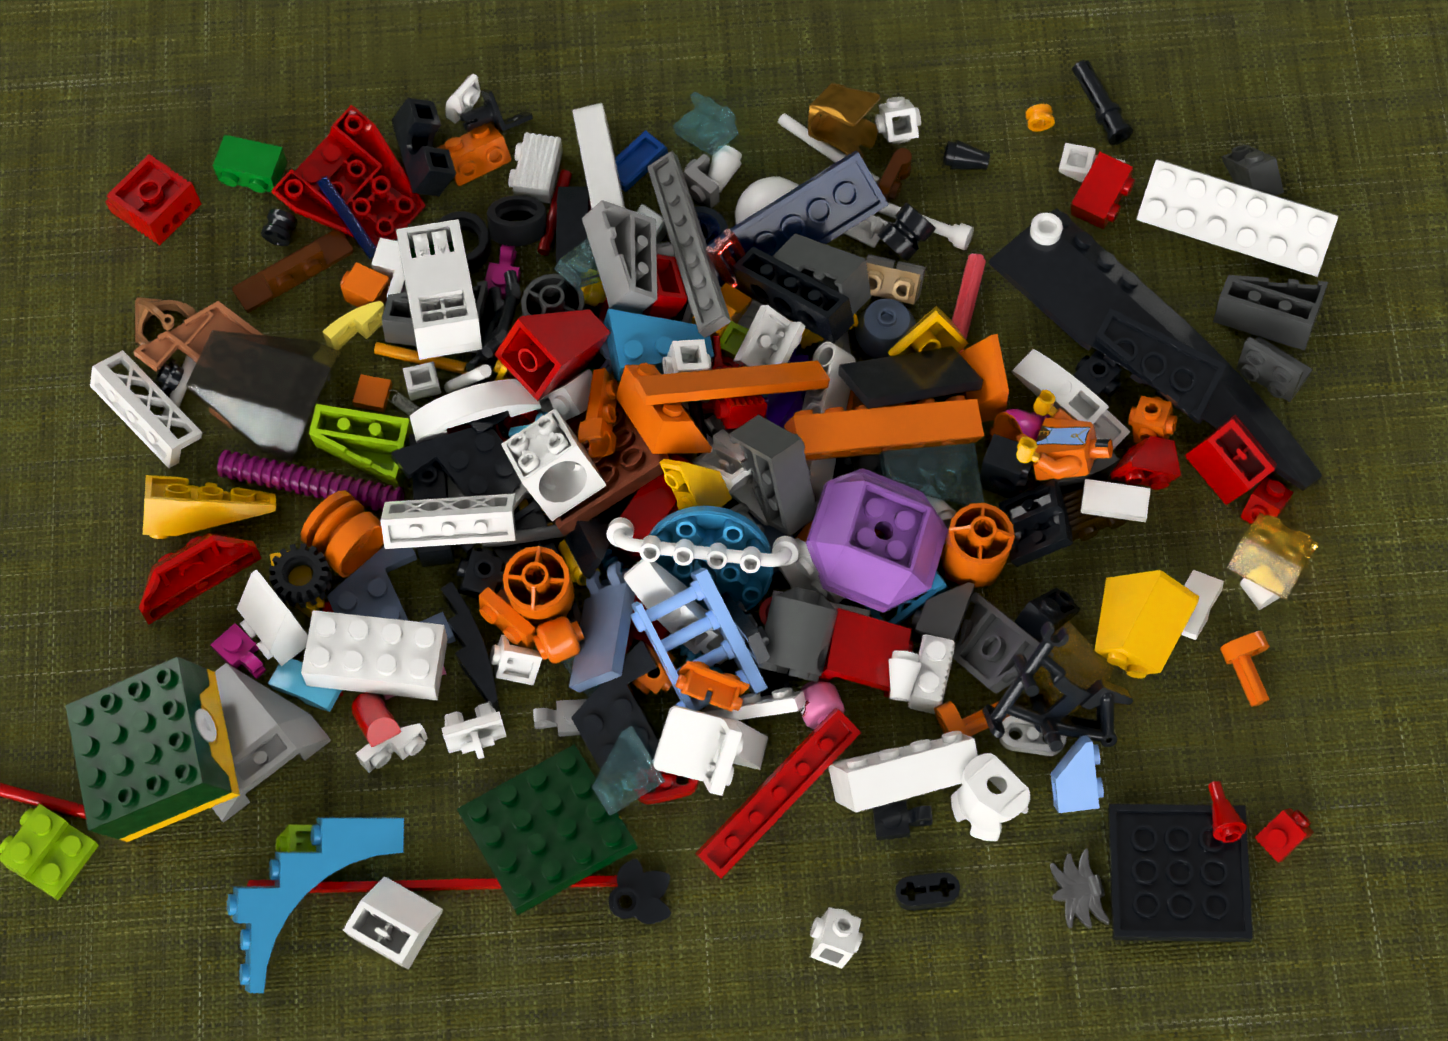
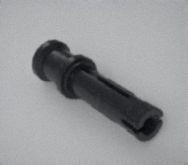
M1082 60L1076 63L1072 68V72L1080 82L1081 87L1096 111L1095 119L1097 123L1102 125L1107 132L1109 144L1117 145L1123 143L1131 137L1133 128L1124 121L1121 115L1122 109L1109 98L1089 60Z

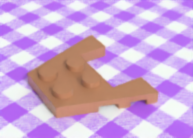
M217 301L184 320L183 324L170 331L161 333L152 342L145 346L142 344L134 350V356L155 372H158L177 349L181 350L228 386L209 408V412L232 429L236 424L268 343V338L221 302Z

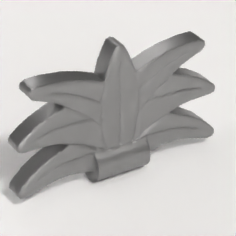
M1085 849L1081 855L1078 870L1074 865L1071 854L1066 856L1063 872L1054 863L1050 864L1053 877L1061 890L1053 895L1052 899L1055 901H1066L1065 917L1069 929L1073 926L1074 915L1084 926L1091 929L1092 923L1089 910L1104 924L1108 925L1110 922L1101 906L1100 897L1105 896L1100 876L1093 875L1090 869L1088 849Z

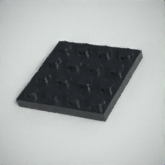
M1109 804L1108 830L1112 940L1252 941L1247 829L1237 841L1225 843L1213 837L1212 805ZM1232 805L1247 826L1246 806Z

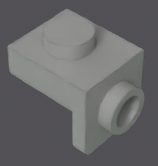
M704 153L698 159H693L687 164L684 169V177L690 196L697 203H704L708 208L712 209L719 202V186L706 176L710 168V157Z

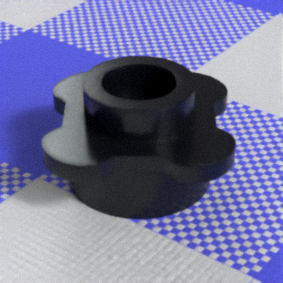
M172 359L169 364L164 363L157 374L156 380L159 381L158 386H160L162 391L166 388L174 391L183 376L184 369L175 363V359Z

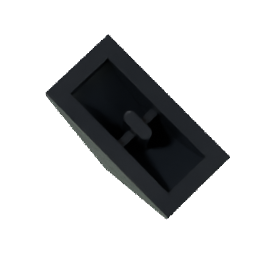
M613 514L594 517L589 521H577L575 530L570 532L565 538L584 577L591 579L602 562L610 544L607 539L609 523L620 516Z

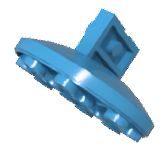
M694 506L678 510L663 518L649 533V535L657 536L661 542L677 543L681 539H688L697 546L710 547L714 543H722L727 549L742 551L746 547L753 546L758 548L761 553L772 554L768 539L757 525L745 516L722 507ZM660 555L655 561L688 588L690 583L694 581L690 573L701 567L706 568L720 595L728 592L734 601L740 599L746 611L756 606L765 596L770 587L774 567L760 566L756 572L747 573L742 570L740 564L728 562L721 569H713L708 565L707 560L693 559L690 564L682 566L674 561L673 556ZM695 599L698 604L709 611L703 599L700 601Z

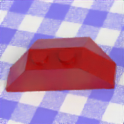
M208 533L203 537L198 536L191 539L184 548L177 552L162 556L158 563L151 567L139 605V610L148 625L262 559L253 541Z

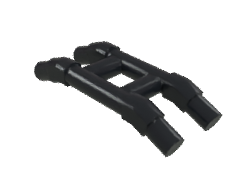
M508 270L504 273L506 284L505 303L502 300L500 287H491L489 289L490 314L482 341V349L466 364L468 372L482 365L489 364L510 331L516 307L521 299L520 284H518L517 274L514 270Z

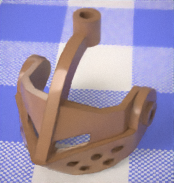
M137 298L135 300V341L137 345L141 346L144 344L145 346L150 343L144 337L143 330L151 316L155 315L162 322V327L170 330L174 327V318L172 315L164 314L162 311H177L186 318L191 317L197 312L193 307L177 300Z

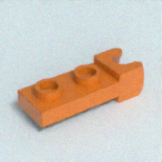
M605 368L593 370L586 421L580 422L578 441L579 443H584L588 440L590 458L605 457L615 452L617 436L613 432V424L617 418V398L615 396L619 384L610 376Z

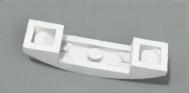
M506 379L473 385L444 395L410 415L416 443H421L447 435V429L505 411L509 412L510 417L540 409L541 405L517 379Z

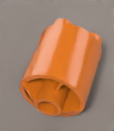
M973 503L959 509L951 520L941 553V564L949 581L959 585L970 582L975 584L974 588L994 584L1003 571L1015 538L1013 524L1007 514L996 506L986 503Z
M541 546L527 547L515 553L506 564L503 574L504 590L514 610L534 626H538L559 615L567 617L575 599L574 585L569 569L559 554L552 549Z

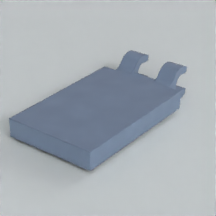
M619 561L608 566V578L602 580L601 584L599 582V571H595L591 579L586 578V585L591 597L584 600L580 628L585 639L579 641L581 648L579 654L574 656L569 688L577 692H582L622 676L631 623L630 614L633 611L631 604L634 603L635 593L624 579V574L630 569L623 571L621 575V563Z

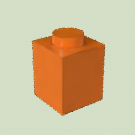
M356 262L352 270L344 274L340 286L345 302L356 307L376 301H381L385 305L390 280L389 277Z

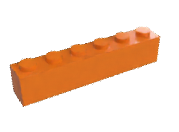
M962 395L950 397L945 402H935L934 398L919 400L913 405L899 403L867 409L865 405H860L855 410L844 411L843 407L829 408L824 411L825 413L813 414V410H801L795 412L794 416L784 424L785 430L792 434H797L803 440L806 461L973 445L984 436L977 399L966 400L965 396Z

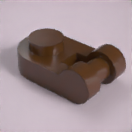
M900 148L895 151L879 182L878 187L888 203L891 199H897L902 187L900 181L908 178L911 174L912 154L908 149Z

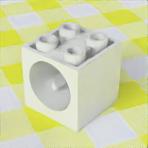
M556 408L541 416L537 421L501 444L522 484L551 521L559 518L607 486L582 443H579L577 436Z

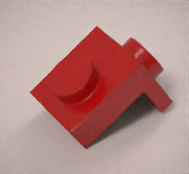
M1265 477L1251 494L1241 514V518L1268 533L1294 492L1287 489L1279 481Z
M1288 808L1282 810L1255 839L1279 863L1314 832L1309 827L1311 822L1305 814L1298 809L1294 811Z

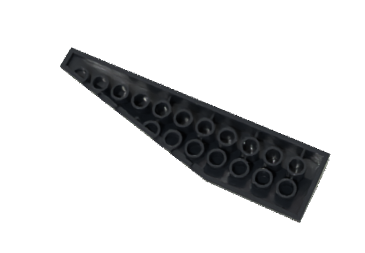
M1058 208L1049 212L1056 215L1063 225L1061 237L1056 243L1041 245L1035 242L1030 235V225L989 260L988 264L1079 345L1088 351L1093 347L1105 355L1102 360L1114 367L1118 363L1132 372L1130 378L1140 385L1141 383L1145 385L1150 384L1095 340L1096 334L1110 308L1226 364L1227 366L1198 423L1205 420L1218 429L1236 414L1277 463L1276 469L1273 472L1302 491L1322 477V474L1302 447L1240 374L1191 325L1142 283L1137 275L1126 269L1116 260L1113 254L1102 248L1094 241L1090 234L1084 232L1067 214L1061 212ZM1155 390V394L1157 396H1159L1165 401H1169L1157 390Z

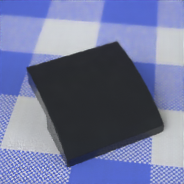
M1055 479L999 502V509L1007 514L1013 524L1015 538L1010 551V561L1016 567L1073 544L1068 512L1059 484Z

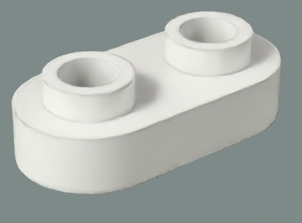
M1013 716L1003 720L1002 724L1005 733L999 740L1006 749L1046 756L1056 755L1061 751H1052L1049 745L1043 741L1042 733L1036 730L1034 724ZM1017 731L1021 734V738L1017 740L1012 739L1009 733ZM1061 736V741L1063 743L1062 749L1064 748L1066 742V736Z

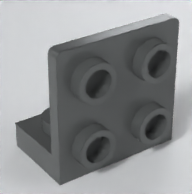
M1259 336L1256 340L1251 337L1247 338L1236 367L1244 378L1252 382H1258L1266 387L1273 396L1283 398L1288 402H1291L1312 371L1310 367Z

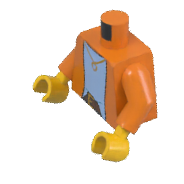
M1042 390L1034 402L1033 409L1036 414L1041 416L1050 415L1051 418L1044 419L1036 442L1032 438L1022 437L1017 445L1018 450L1016 452L1017 459L1020 462L1029 463L1033 461L1036 480H1060L1069 477L1086 476L1090 474L1095 458L1112 457L1113 444L1111 439H1097L1094 424L1078 421L1062 408L1056 409L1053 406L1055 402L1054 394L1048 390Z

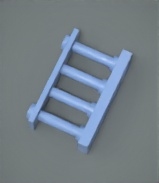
M701 567L690 573L694 581L690 583L689 588L647 610L644 609L640 602L631 604L635 611L630 614L633 623L639 632L645 631L680 699L676 706L699 711L710 705L711 691H707L705 699L702 701L696 698L690 699L689 695L680 693L681 689L675 687L679 677L677 672L680 668L675 670L667 652L711 628L713 631L719 629L724 641L720 642V647L693 661L703 662L711 667L726 658L728 660L734 659L739 669L735 672V675L742 682L750 684L749 690L752 693L757 694L767 689L746 644L706 568ZM695 599L698 601L704 600L709 610L705 613V617L660 640L651 622Z

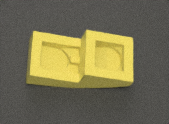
M381 301L372 302L338 318L322 331L327 346L336 353L357 332L365 339H368L382 325L385 305Z

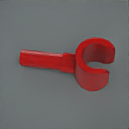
M713 336L714 358L711 368L715 369L718 366L728 368L723 364L720 336Z

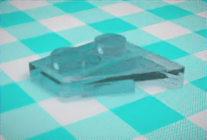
M632 726L621 732L592 785L609 816L665 782L661 773L655 769L652 758Z

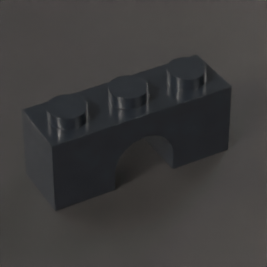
M407 98L391 121L412 192L440 196L455 177L456 171L449 150L433 148L435 134L441 127L434 101Z

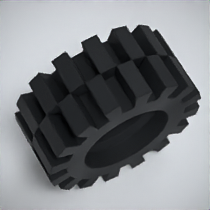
M301 543L300 549H297L295 544L289 545L291 551L286 552L283 548L279 551L281 557L275 556L273 558L274 566L270 565L269 568L271 574L269 576L270 582L282 602L285 603L287 601L289 606L295 607L296 603H299L300 608H306V602L309 601L313 606L317 604L316 598L318 596L323 600L326 597L324 591H330L331 584L329 581H332L331 569L323 553H319L316 547L311 546L309 549L307 544ZM303 565L310 567L313 570V577L310 582L302 586H295L289 582V574L294 568Z

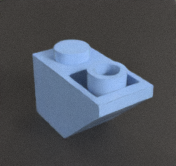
M1087 735L1078 738L1050 773L1053 803L1059 813L1098 809L1099 798L1104 797L1101 777L1096 778L1095 765L1100 764L1099 747L1097 744L1093 745V741Z

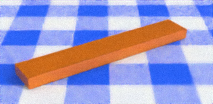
M816 360L637 376L635 388L645 405L826 389L829 386L830 378L819 361Z

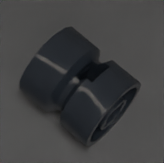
M906 202L895 214V223L888 222L878 236L908 262L919 249L918 242L926 241L936 230V227Z

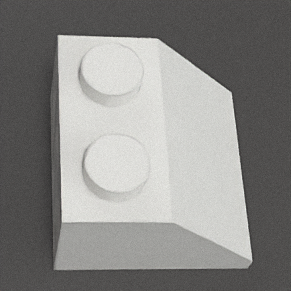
M256 569L251 573L237 607V610L245 619L240 625L251 639L256 635L260 638L261 641L256 645L268 660L274 656L278 663L283 666L306 648L308 635Z

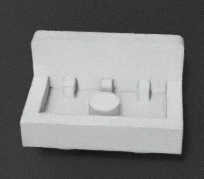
M761 305L733 361L740 366L743 364L745 367L788 363L794 349L797 348L802 340L805 325L802 322H791L769 305Z

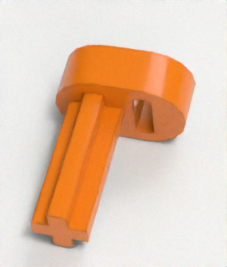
M1263 631L1250 633L1220 647L1226 664L1233 665L1251 707L1259 706L1270 700L1251 657L1269 648Z
M947 701L934 708L936 718L944 734L952 731H961L962 734L971 737L989 728L982 712L983 709L961 718L952 701ZM999 701L992 704L991 706L995 708Z

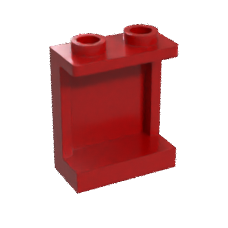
M837 608L838 613L823 674L819 676V679L829 682L833 677L842 678L884 690V697L890 698L888 659L892 658L893 651L912 652L913 641H910L911 629Z

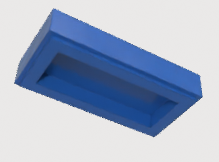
M646 130L615 158L621 189L624 192H627L648 172L647 167L668 153L667 147Z

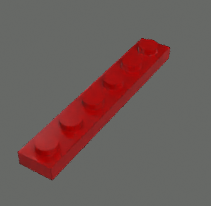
M834 708L695 854L722 879L862 732L839 709Z

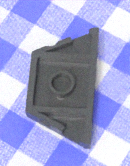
M974 592L970 601L975 606L970 620L964 619L961 637L956 644L953 659L987 688L997 694L1011 685L1018 675L1013 658L1018 654H1023L1028 661L1040 642L983 596ZM1050 652L1049 655L1053 657L1054 653Z

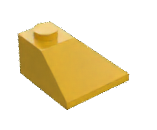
M936 306L918 321L887 353L890 356L951 346L959 352L969 343L952 320Z

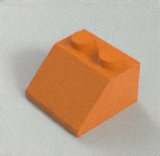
M998 334L990 335L959 353L983 379L980 390L964 392L957 396H965L966 400L977 399L982 422L995 420L997 414L1006 411L1009 388Z

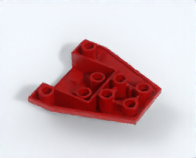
M352 104L331 126L329 135L295 171L291 169L271 190L272 194L295 213L377 247L380 238L395 241L397 239L396 229L407 228L426 206L419 194L412 192L408 176L376 125Z

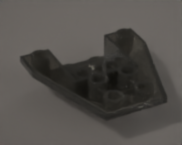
M212 330L186 387L262 451L292 463L305 436V427L326 381H330L342 352L314 340Z

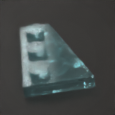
M975 443L882 451L879 454L882 476L921 491L925 496L963 505L984 503Z

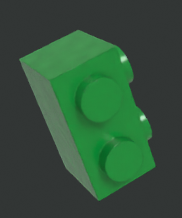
M225 134L213 163L218 181L231 187L237 185L248 187L258 193L271 192L282 179L287 166L283 147Z

